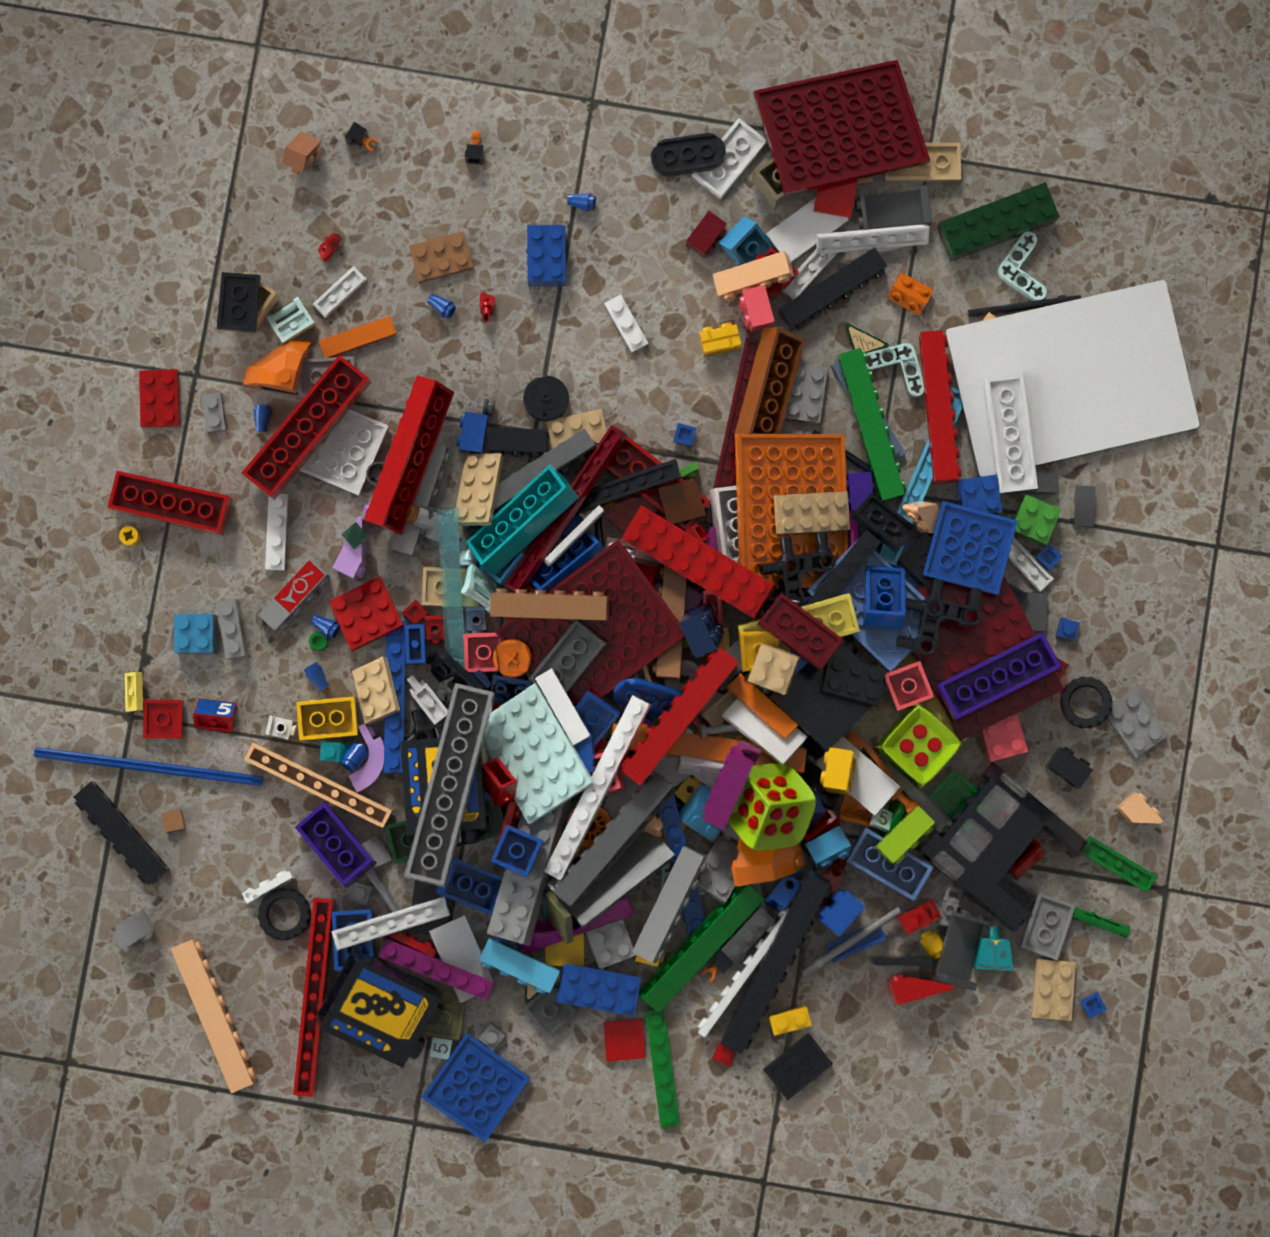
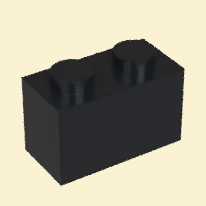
M1066 746L1064 748H1057L1045 767L1074 788L1080 789L1093 771L1089 767L1090 763L1083 758L1079 760L1073 756L1074 752Z

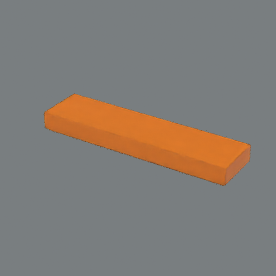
M387 316L319 340V344L324 358H330L397 335L391 316Z
M741 673L727 686V690L784 740L798 727V724Z

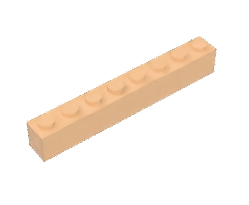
M252 743L244 759L382 828H385L394 810L257 743Z
M195 938L171 948L231 1094L256 1082L255 1078H257L253 1067L250 1068L247 1062L249 1056L245 1049L242 1050L239 1043L241 1042V1037L238 1031H234L232 1026L234 1024L233 1018L230 1013L226 1012L224 1007L226 1006V1001L223 995L218 993L217 988H219L216 978L210 974L211 966L209 961L204 959L202 955L204 949L201 942Z

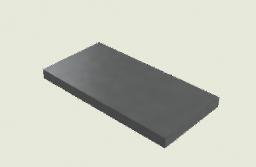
M642 831L575 910L559 897L557 898L584 929L675 858V854L659 837ZM581 858L575 861L572 865L577 864ZM553 878L547 883V887L551 892L555 890L554 887L559 881L557 878Z

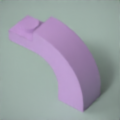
M365 723L358 726L368 746L369 757L366 764L360 770L348 775L357 793L371 787L384 771L383 737L374 739L376 733L371 725L368 727Z

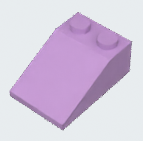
M358 516L332 567L337 572L357 582L359 578L362 579L367 571L365 568L366 522L360 516Z

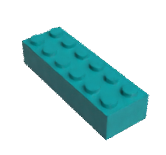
M549 464L493 516L491 525H483L466 543L481 566L495 575L579 497L563 475Z

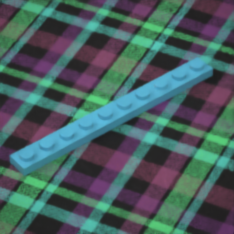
M950 387L949 391H953L954 398L953 403H951V410H955L954 428L963 406L959 390ZM929 438L897 511L898 514L911 524H913L912 520L907 517L902 507L905 504L923 501L933 478ZM883 544L879 555L891 566L895 567L904 544L897 553Z

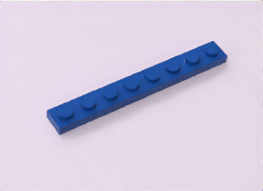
M402 621L404 624L403 628L386 636V658L388 659L400 711L385 718L384 774H402L400 741L405 739L406 621Z
M674 794L658 812L663 824L662 831L665 843L675 854V858L670 861L672 868L682 847L687 846ZM698 888L691 891L689 895L691 897L690 902L686 908L683 907L682 909L689 936L705 920Z

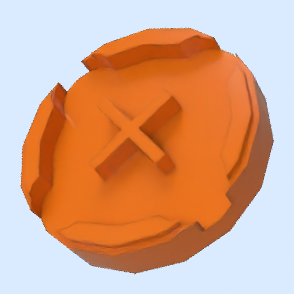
M508 639L501 642L495 649L493 662L495 668L504 676L515 678L529 670L532 664V655L529 647L519 639Z

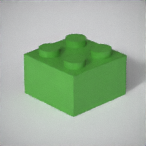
M1025 495L1022 497L1014 516V520L1018 521L1014 535L1044 547L1050 539L1062 509Z

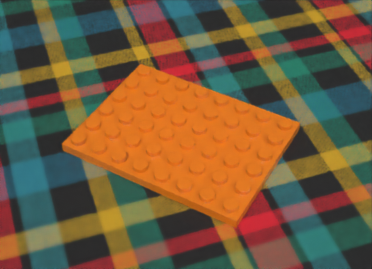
M735 434L739 564L776 586L775 589H779L777 573L761 575L759 565L775 562L779 559L781 555L779 538L791 536L793 553L795 554L815 552L817 545L815 532L776 534L773 496L847 491L845 434ZM847 530L827 531L828 548L832 550L836 561L847 551ZM825 556L822 558L823 565L826 563ZM789 561L786 564L787 570L791 568ZM826 571L804 572L801 577V588H810Z

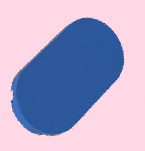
M638 678L625 679L619 682L613 690L614 700L619 707L626 709L633 695L651 704L646 715L657 719L665 710L667 712L671 710L672 706L670 703L677 695L680 697L683 695L679 690Z

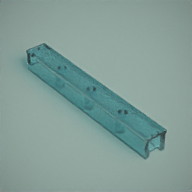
M439 507L437 513L445 652L456 661H464L465 630L463 593H461L462 573L458 507Z

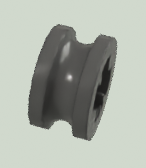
M487 398L485 399L482 414H488L489 417H492L495 400L489 401Z

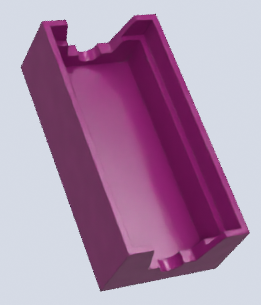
M741 740L737 746H732L725 758L724 766L718 774L717 782L710 792V798L702 810L705 813L703 821L722 830L725 829L752 767L755 766L762 750Z

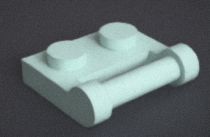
M298 297L294 298L292 303L273 315L269 314L266 316L283 345L316 325ZM299 308V311L279 324L276 323L282 317Z
M472 564L467 568L465 585L461 593L472 597L490 613V593L500 589L501 584ZM473 588H475L477 591H479V592L482 593L484 596H486L487 598H489V600L486 599L485 597H483V596H482L481 594H479L478 592H476Z

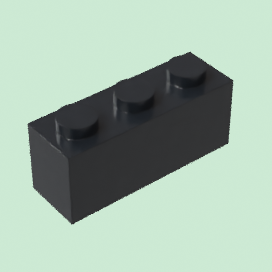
M490 427L489 453H501L503 456L504 453L512 454V457H523V454L531 455V458H539L547 452V430Z

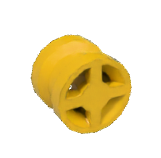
M126 526L121 529L119 539L123 544L133 547L141 541V534L136 528Z

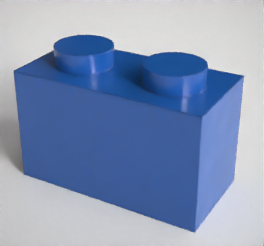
M465 412L464 417L461 416L459 427L462 428V433L458 435L456 446H459L460 452L483 454L489 421L488 415Z
M424 624L405 625L407 665L427 664V641Z

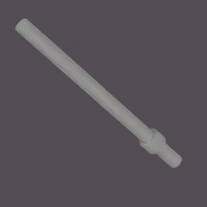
M898 907L823 956L816 957L812 960L811 964L800 970L805 977L814 970L821 969L825 966V963L902 914L901 910Z

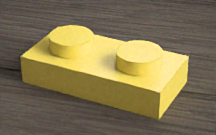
M142 672L125 673L126 712L142 711L144 704Z

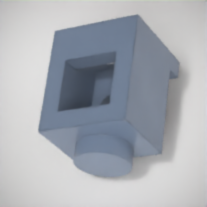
M485 607L465 608L467 631L471 632V634L487 631ZM478 617L480 619L479 623L474 624L473 618Z

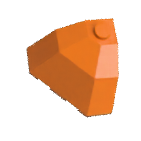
M294 338L286 344H282L247 366L243 385L262 389L264 386L296 393L303 360L308 359L312 342Z
M739 837L736 849L739 851L737 861L733 860L731 869L735 886L774 881L794 874L804 867V856L799 844L788 848L761 851L750 848Z

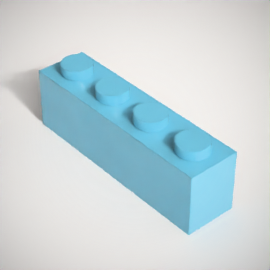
M493 938L488 939L479 958L482 961L481 965L489 969L495 967L500 970L499 973L508 978L512 975L518 978L517 982L525 986L531 984L535 986L534 990L542 994L551 992L560 973V970Z

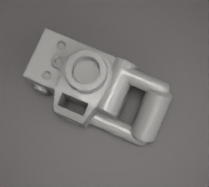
M947 885L945 895L942 896L939 911L941 917L938 918L937 924L948 926L952 911L957 912L958 907H960L959 913L963 910L961 902L964 891L957 885ZM950 892L958 893V897H951Z

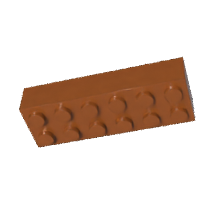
M763 327L735 434H781L805 339L779 327Z

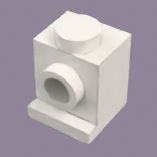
M270 715L265 734L291 740V736H295L297 726L294 725L295 721ZM280 724L284 725V730L282 732L278 730V726Z

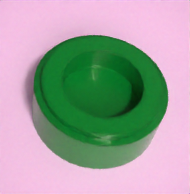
M314 632L309 638L310 647L316 651L325 650L329 644V639L321 632Z

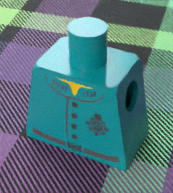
M989 926L988 937L979 938L973 968L1013 971L1010 941L1007 938H1000L1001 927Z

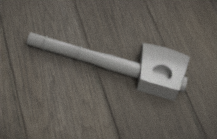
M375 834L362 844L377 862L366 874L392 913L399 910L375 868L391 861L392 858L384 842Z

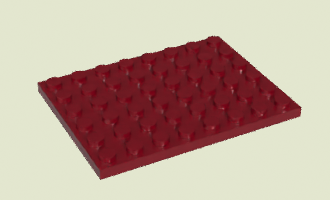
M898 59L754 90L753 95L785 196L925 165L930 162Z
M619 539L546 593L554 594V590L566 591V594H573V591H585V595H593V592H604V595L610 596L608 620L578 619L607 642V644L567 693L574 707L577 706L588 690L601 699L613 690L619 682L628 679L685 636L679 625L680 621ZM514 617L495 631V633L502 642L508 639H519L529 647L532 655V664L525 674L530 678L576 619Z
M1004 575L998 596L982 592L979 605L981 607V620L973 627L957 626L956 623L942 621L939 623L937 633L939 638L935 651L926 657L915 654L917 660L921 661L928 681L959 741L1064 690L1057 674L1054 672L955 722L936 688L938 684L1036 636ZM944 582L941 598L945 601L966 605L968 604L971 589ZM932 583L917 589L925 599L930 596ZM967 613V619L970 622H975V615ZM923 642L921 644L922 650L929 652L930 645Z

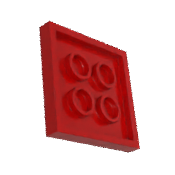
M381 576L329 600L352 652L404 627Z

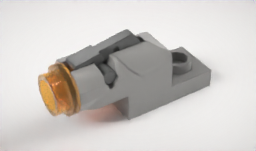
M416 505L408 508L405 520L427 532L426 538L464 551L466 550L467 543L462 542L463 538L452 534L454 523L446 516L445 510Z

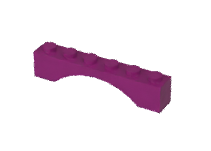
M629 895L621 899L584 929L572 916L573 937L633 915L634 910ZM537 920L530 946L521 943L520 945L525 954L561 942L564 939L548 920Z
M385 939L378 956L486 1001L490 1000L496 982L389 939Z

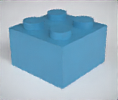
M174 614V653L216 654L217 616L214 614Z

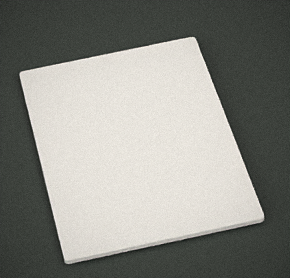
M1164 280L953 327L945 332L980 477L996 475L984 382L988 378L1024 374L1035 465L1199 427L1197 411L1168 288Z

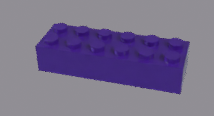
M1041 633L938 684L936 688L955 722L1058 671L1061 665L1044 633Z

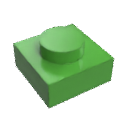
M695 461L680 469L682 479L687 478L689 480L697 476L699 466Z

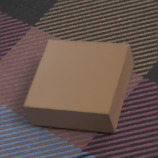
M181 809L161 814L165 833L185 828Z

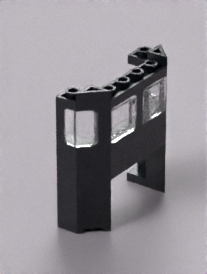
M992 761L981 774V777L985 780L977 786L976 790L978 792L974 797L970 795L964 802L965 808L962 811L958 810L952 817L954 821L950 826L946 825L941 830V837L937 833L933 834L920 850L924 852L923 857L1011 932H1015L1019 929L1018 925L1021 927L1025 919H1030L1033 915L997 884L1042 828L1068 849L1066 854L1070 858L1082 855L1084 845H1087L1088 841Z

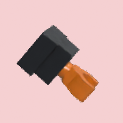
M353 122L344 137L345 142L353 145L355 142L361 146L363 143L369 152H374V149L369 146L370 143L379 144L376 138L366 137L368 135L367 129L356 122Z
M472 130V144H467L465 150V161L468 164L483 165L484 149L483 145H479L481 134L478 130Z
M721 949L715 953L717 958L713 961V965L702 971V975L706 972L712 973L709 982L714 980L718 970L724 974L734 964Z

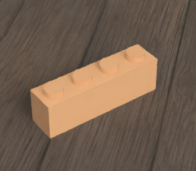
M785 251L713 274L717 294L726 301L736 298V295L742 294L743 290L765 285V288H769L773 283H785L789 281V278L794 277L789 255Z

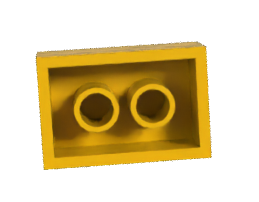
M357 697L296 702L300 741L360 736Z
M830 747L829 752H825L824 763L826 771H822L820 783H822L827 792L851 796L857 760L853 751Z

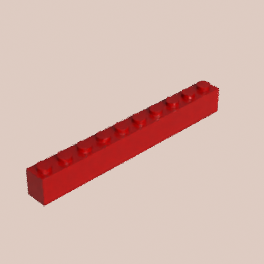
M313 898L293 1095L313 1097L316 1094L322 1030L319 1029L316 1015L326 998L332 942L331 931H333L332 912L335 911L336 899Z

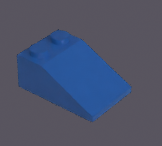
M866 566L863 626L902 629L905 619V569Z

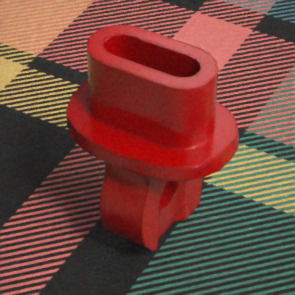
M333 232L329 237L324 238L325 242L320 244L318 253L323 261L327 262L335 251L339 249V243L343 239L339 234Z
M481 292L479 300L482 320L489 322L490 316L494 314L495 298L492 295Z

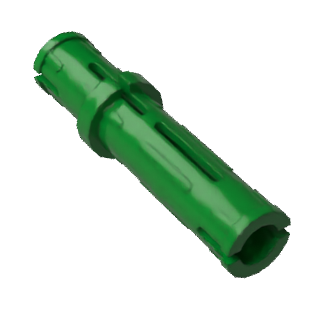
M1075 907L1072 919L1086 923L1089 927H1098L1124 938L1128 937L1130 926L1096 915V912H1088Z

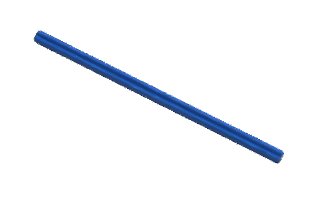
M36 747L34 750V757L254 786H262L263 776L41 747Z

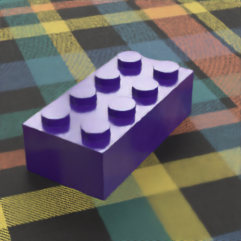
M323 802L295 826L337 880L346 888H349L377 864L376 860L326 802Z

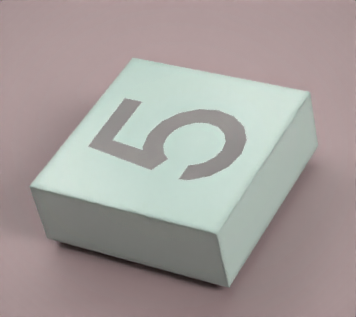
M882 808L876 816L872 814L870 825L884 832L889 831L893 813Z
M433 1037L430 1057L448 1060L452 1040Z

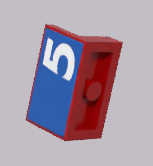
M199 698L194 711V728L233 732L234 713L237 703Z

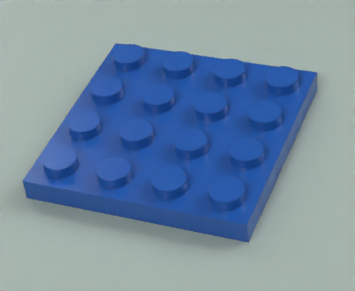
M942 501L922 576L970 589L979 588L982 589V592L998 596L1018 521Z
M467 1032L422 1095V1098L485 1143L524 1088L530 1076Z

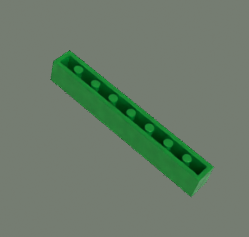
M859 348L838 355V361L879 499L886 502L903 497L906 485L904 480H900L899 477L901 472L898 461L895 462L894 460L895 448L893 443L890 444L888 440L890 432L888 426H884L882 418H885L884 411L877 403L879 395L877 389H873L871 383L874 379L871 370L868 371L866 366L868 363L866 352L862 353V349Z
M751 884L736 886L726 903H720L640 988V997L658 1013L665 1009L669 1001L681 992L683 986L695 977L697 971L708 963L711 956L718 952L726 940L735 934L740 925L748 920L754 910L762 905L765 898Z

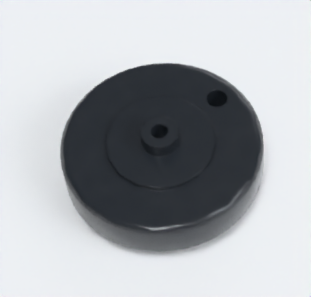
M548 375L539 376L533 379L525 388L523 395L524 406L529 415L534 419L542 422L553 421L560 418L566 412L569 405V393L564 383L558 378Z

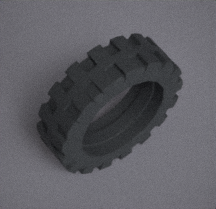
M1079 677L1067 684L1061 693V711L1065 719L1073 726L1081 729H1092L1093 727L1100 726L1108 719L1112 710V696L1108 687L1102 681L1093 677ZM1079 688H1093L1101 695L1103 705L1096 716L1087 719L1080 718L1071 710V696Z
M283 888L270 892L263 898L258 908V920L261 929L263 928L265 934L276 940L285 941L300 936L307 929L311 920V909L308 900L305 899L303 894L294 889ZM281 898H289L295 901L301 913L298 924L287 931L275 928L268 916L272 903Z

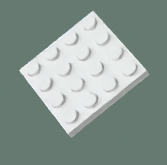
M349 409L299 471L360 496L367 480V468L374 463L389 425Z

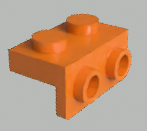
M901 272L887 298L907 310L920 315L934 290Z
M844 795L839 810V818L847 823L861 824L865 828H876L870 825L872 813L854 797Z

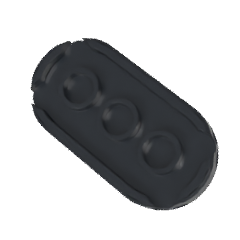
M712 133L664 139L657 143V146L651 152V162L654 169L664 176L711 171L718 168L726 157L724 142Z
M436 650L428 656L427 664L431 666L430 671L440 683L454 677V685L457 683L486 690L476 678L446 652Z

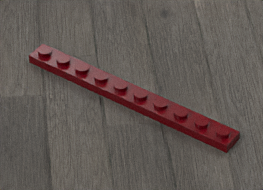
M745 339L713 489L734 485L736 476L734 434L760 340ZM710 504L706 523L713 524Z
M613 425L609 427L571 484L572 489L579 498L535 538L506 582V587L514 592L515 589H526L627 437L625 432Z

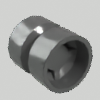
M374 462L367 468V480L374 488H376L379 474L385 464L383 462Z

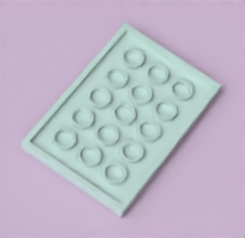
M534 683L491 712L483 744L492 760L499 758L517 780L515 801L528 824L532 825L594 783L538 683Z

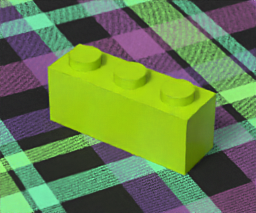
M918 805L875 848L890 864L894 862L898 864L906 857L904 853L909 848L913 850L920 843L918 839L922 835L926 837L934 829L932 825L935 822Z

